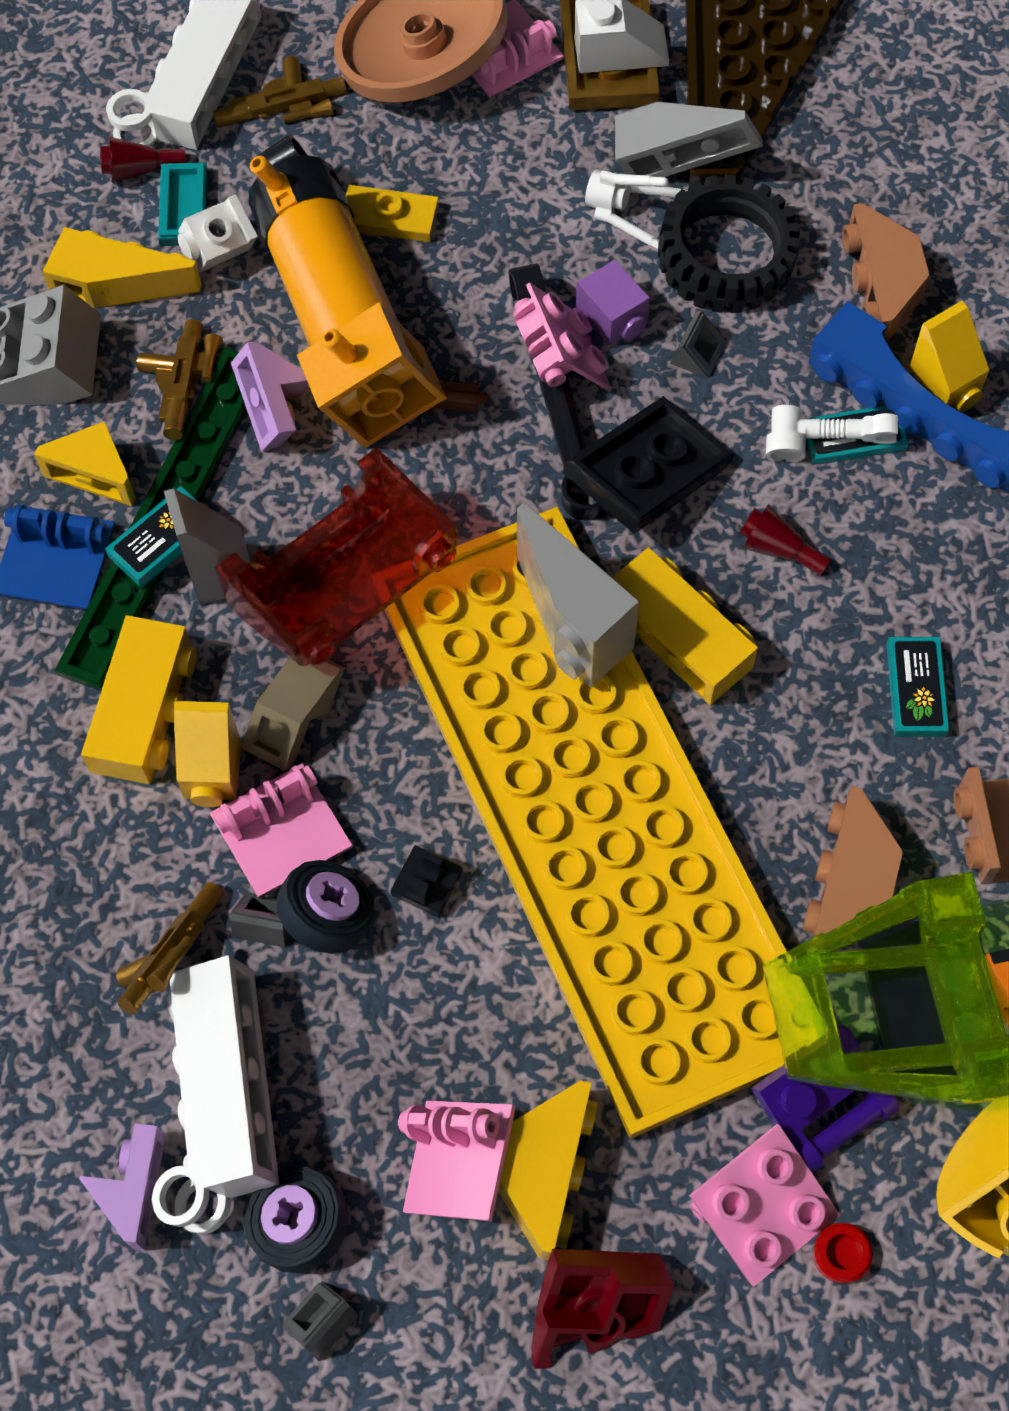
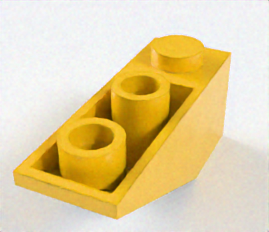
M67 227L63 228L42 271L49 290L65 285L93 308L200 292L202 288L196 261L182 254H167L145 248L136 242L130 241L125 243L102 237L93 231H78Z

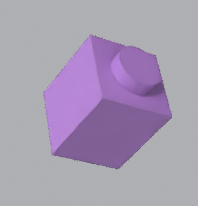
M615 259L577 282L576 307L585 314L592 327L609 346L622 338L626 341L632 340L645 329L648 323L650 297Z

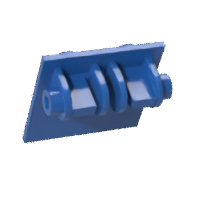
M18 504L16 508L8 507L5 512L4 524L6 527L12 528L0 563V595L86 610L97 586L107 553L105 548L110 544L116 524L115 521L99 519L96 516L74 515L66 511L56 512L54 509L32 508L24 504Z

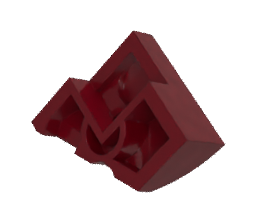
M552 1249L541 1286L532 1339V1363L534 1369L551 1367L550 1354L552 1348L581 1338L585 1342L587 1351L590 1354L608 1348V1346L619 1339H635L658 1331L674 1288L661 1254Z

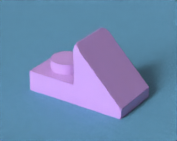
M257 341L247 342L233 359L231 365L261 452L282 446L296 431L295 413L292 405L286 400L301 395L309 384L303 370Z
M137 1123L134 1124L132 1140L125 1139L120 1151L119 1173L125 1174L124 1181L80 1176L79 1179L122 1239L134 1250L145 1251L153 1209L152 1193L159 1176L166 1136L158 1126Z

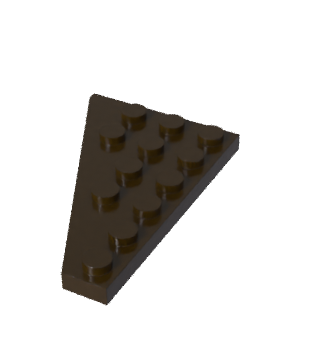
M685 0L687 105L743 110L747 113L763 139L844 0ZM756 149L689 169V184L699 180L704 186L706 177L715 175L718 178L719 184H723L725 175H736L737 183Z

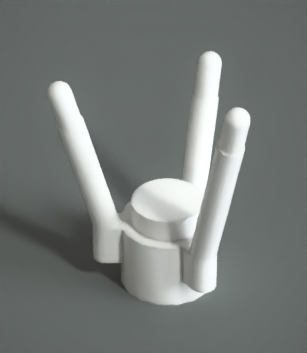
M596 169L591 174L587 185L585 203L588 207L596 208L594 219L608 222L658 249V239L614 214L616 209L624 210L626 208L630 192L675 198L681 189L665 187L669 183L665 177L617 174Z

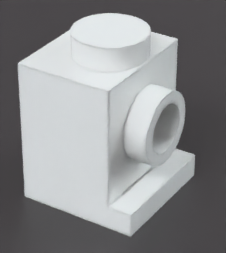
M236 194L228 197L226 201L184 218L178 230V243L184 256L196 261L199 272H203L250 250L258 237ZM215 225L221 237L214 236L209 228Z

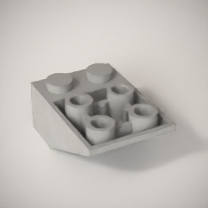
M65 285L0 307V405H63L93 395L101 314Z

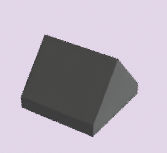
M702 310L695 312L670 364L709 378L727 341Z
M244 894L230 914L233 938L286 948L289 933L284 928L277 913V898L263 896L258 899L256 894Z
M321 1281L283 1322L282 1327L319 1361L358 1317V1314L342 1297Z

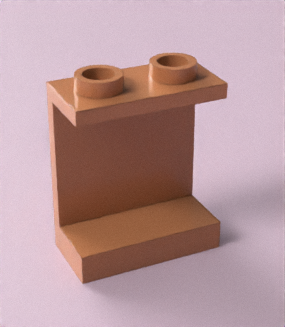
M979 767L968 768L959 787L954 789L956 815L958 819L967 820L970 837H966L964 841L967 866L970 870L977 869L980 885L1009 882V779L982 781Z

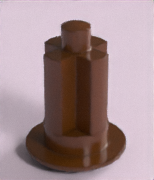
M439 380L446 399L428 409V413L432 416L435 408L476 412V405L486 404L488 395L487 392H478V383Z

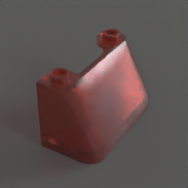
M377 447L357 461L358 467L363 471V476L354 490L349 485L340 490L343 504L270 558L259 550L252 555L253 563L245 562L234 552L215 567L229 607L243 622L299 666L319 665L326 661L333 654L338 644L433 571L440 572L448 567L457 554L455 549L458 541L456 524Z

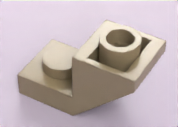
M297 647L256 702L241 749L283 771L292 768L296 762L310 720L329 713L345 667L305 647Z

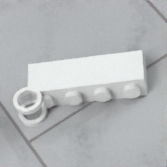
M191 0L189 13L183 25H178L175 29L171 49L166 58H162L157 65L155 80L149 92L144 93L136 89H126L115 93L107 102L106 112L109 122L114 126V138L122 139L121 131H136L148 125L151 128V134L147 140L139 144L152 146L157 140L197 150L213 118L212 110L217 109L262 17L259 0ZM126 101H138L144 106L142 114H130L123 118L117 117L115 110Z
M229 955L173 972L170 979L171 994H169L167 999L168 1011L175 1027L176 1046L173 1049L172 1058L175 1070L180 1078L182 1099L178 1103V1117L185 1130L187 1155L184 1157L183 1166H176L167 1170L157 1180L152 1193V1205L155 1214L164 1223L183 1227L196 1234L211 1233L225 1222L230 1211L231 1198L279 1185L254 970ZM181 1177H189L190 1179L178 1191L175 1199L176 1216H173L166 1207L165 1198L167 1190L175 1180ZM196 1190L195 1201L192 1207L186 1211L187 1200L191 1193ZM209 1190L217 1193L218 1205L214 1215L204 1223H194L202 1216L208 1205Z

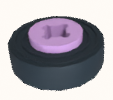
M324 860L304 862L289 873L277 896V913L284 928L297 942L318 952L335 954L350 950L363 940L375 916L374 899L367 885L353 871L334 862Z
M288 1166L278 1170L279 1185L253 1192L246 1206L244 1228L248 1244L262 1262L281 1272L306 1273L323 1266L337 1253L347 1234L349 1212L342 1191L330 1177L311 1167ZM290 1212H292L294 1217L292 1218L291 1225L289 1226L286 1224L288 1223Z

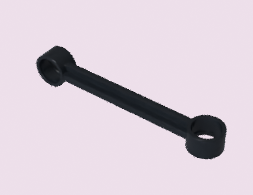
M538 263L509 269V284L513 301L531 298L526 287L528 283L546 292ZM536 370L564 468L565 462L588 446L567 374L563 384L557 387H550L547 382L540 380ZM565 475L561 489V503L564 510L571 517L584 521L594 520L602 516L606 510L598 503L583 505L570 498L568 491L575 483Z

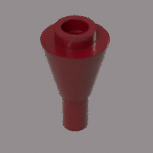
M108 136V146H100L101 173L111 174V183L156 171V168H161V164L186 163L185 149L155 150V147Z
M769 504L763 512L754 507L739 532L747 537L743 547L790 561L794 559L819 575L823 573L831 559L803 542L804 539Z

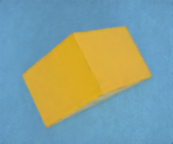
M105 421L40 445L34 453L41 472L46 478L132 506L136 500L129 477Z

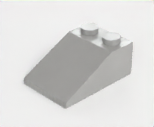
M523 502L517 508V558L555 655L554 658L557 665L570 678L577 679L579 677L592 688L634 649L639 601Z

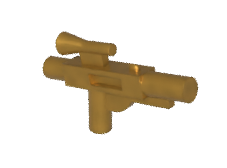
M287 56L282 61L284 77L268 82L259 93L229 100V106L212 110L217 128L250 119L266 118L269 115L287 110L290 113L282 115L285 124L309 117L334 116L329 98L347 94L344 79L342 76L324 81H320V78L302 82L299 58Z
M195 319L185 321L182 337L178 338L175 356L141 352L136 361L138 371L156 373V383L160 391L163 392L158 418L160 423L165 422L163 435L173 441L180 440L183 436L187 411L191 410L195 394L197 375H202L201 379L204 382L211 381L215 358L223 343L222 337L218 334H207L204 337L205 352H202L200 342L203 324Z
M207 882L186 911L176 917L158 943L146 956L117 970L116 978L118 983L122 987L127 988L117 1001L123 1011L134 1015L151 993L156 991L164 992L176 966L205 927L204 921L224 896L223 890L217 884Z

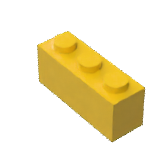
M648 547L612 577L639 601L636 636L709 705H712L754 667L758 647L750 632L738 623L732 624L719 612L718 606L712 597L703 590L696 591L683 579L679 568L669 558H660Z
M125 616L81 753L90 773L150 785L154 771H162L165 767L169 753V741L164 738L169 722L174 723L175 701H183V694L179 693L183 676H192L197 661V649L192 646L185 626Z

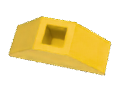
M578 1081L512 1122L498 1192L539 1259L549 1260L552 1249H555V1247L566 1249L574 1216V1214L563 1212L568 1190L579 1191L586 1162L585 1157L576 1155L580 1134L591 1136L598 1102L588 1100L592 1084L590 1082Z

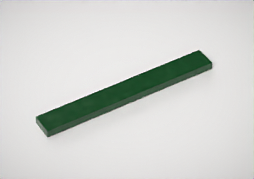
M224 347L213 368L211 381L205 383L185 421L182 438L174 442L130 527L165 499L164 491L177 489L181 486L199 503L201 502L247 413L231 362L239 352ZM112 561L55 668L57 676L102 691L125 616L142 617L166 568L140 588Z

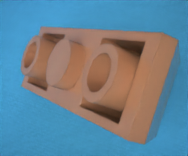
M863 203L854 204L850 223L843 226L842 233L845 252H861L859 262L853 263L852 266L853 287L856 292L863 291L865 302L862 303L861 310L887 326L884 338L888 343L922 301L929 279V271L921 240L917 234Z
M855 786L850 787L844 803L834 802L827 832L838 835L832 852L822 850L815 875V881L824 883L821 895L822 902L810 899L802 930L813 933L808 949L817 952L884 917L892 901L903 850L862 788Z

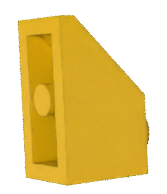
M963 301L958 302L922 324L908 373L931 394L960 412L971 409L982 398V389L989 373V367L969 308Z
M175 701L176 777L184 799H190L191 803L201 807H218L222 805V800L236 799L242 741L229 702Z

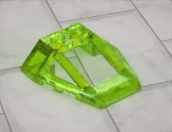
M972 872L917 881L900 890L898 895L877 906L872 905L857 913L850 921L826 934L820 933L763 965L784 1064L789 1079L817 1085L941 1102L975 1104L1009 1097V1036H1006L980 942V936L987 923ZM916 916L919 917L921 944L837 951ZM925 966L945 1043L843 1054L825 975ZM952 1065L957 1075L894 1072Z

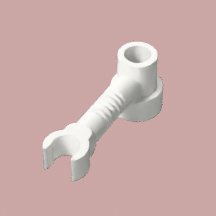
M779 405L772 409L771 433L766 436V458L770 461L785 459L787 462H799L805 458L806 439H819L820 437L822 439L825 437L827 439L830 437L832 439L835 437L837 439L840 437L842 439H862L865 442L877 444L896 443V434H898V415L884 413L865 416L862 419L846 420L801 419V409L799 407Z

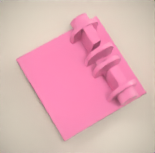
M517 0L507 2L508 24L499 46L491 57L471 75L489 98L564 59L562 52L552 42V39L557 36L554 24L550 20L545 22L542 20L534 21Z
M528 283L526 287L531 298L521 299L515 304L516 311L513 317L525 345L529 347L528 352L531 358H533V363L540 380L547 382L550 387H557L565 382V375L573 370L604 389H610L611 385L605 374V371L609 369V365L603 353L596 346L592 345L588 333L592 331V327L585 314L577 307L571 309L563 304L555 293L549 292L547 294L535 285Z
M303 763L298 766L295 765L291 770L270 781L263 782V785L250 789L248 793L227 804L224 803L216 810L210 812L212 819L258 899L282 887L289 873L304 862L315 860L329 861L353 848V845L317 788L316 784L318 782L311 768L308 765L304 766Z
M426 1101L425 1107L412 1105L403 1111L398 1119L399 1129L409 1139L417 1142L403 1212L416 1215L492 1222L516 1106L512 1104Z
M779 1124L773 1126L689 1195L693 1201L689 1207L694 1215L703 1224L707 1221L740 1271L753 1287L840 1215Z

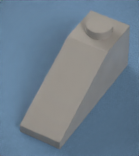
M655 102L615 115V160L625 174L666 177L763 147L762 137L747 113L743 110Z
M174 488L164 491L176 536L200 606L258 589L254 573L262 571L263 568L255 541L245 544L238 524Z

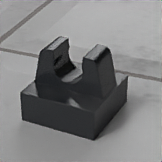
M414 845L390 890L391 896L439 918L463 873V868L442 856Z

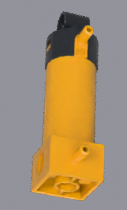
M289 134L251 159L249 167L257 177L249 190V207L264 244L274 259L309 347L297 354V357L316 404L337 425L364 448H367L446 399V396L425 348L400 324L355 224V215L332 165L320 157L308 156L300 143Z

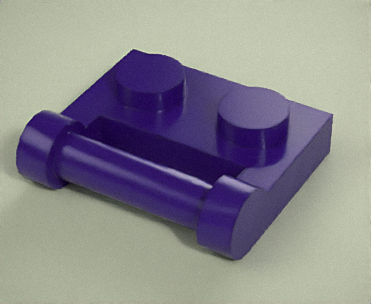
M841 1024L751 1088L774 1126L776 1124L780 1125L812 1174L824 1167V1158L880 1117L883 1120H887L900 1109L896 1098L880 1080L850 1028ZM857 1088H860L866 1098L811 1140L807 1139L802 1131L804 1127Z

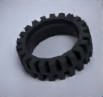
M716 175L706 177L704 187L699 180H696L689 184L688 191L682 188L676 194L674 202L670 201L660 229L658 242L659 266L662 273H667L666 281L671 288L679 285L678 295L684 300L694 294L693 305L703 309L706 302L709 301L713 303L712 312L722 313L725 304H730L731 313L742 312L745 303L752 310L760 307L763 299L767 302L771 301L776 297L778 290L782 291L787 285L800 247L799 222L794 223L796 214L791 207L784 209L786 200L780 194H777L772 199L770 198L772 188L764 183L756 190L753 189L754 179L744 177L742 185L736 184V175H725L723 184H719ZM707 216H736L748 219L764 229L772 241L774 254L772 260L766 266L753 272L727 274L709 269L693 258L684 245L683 235L685 229L691 223Z

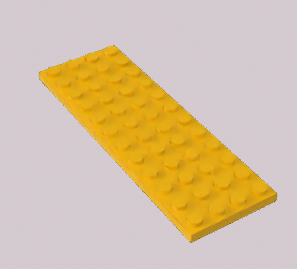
M558 506L539 513L545 521L579 549ZM517 522L373 578L374 589L629 1138L637 1137L762 1081L827 1034L826 1026L633 652L631 651L592 688L579 677L577 679L570 678L557 665L554 658L555 655L517 558Z

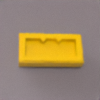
M348 184L346 197L355 215L354 221L359 233L423 242L431 241L439 207L438 197Z

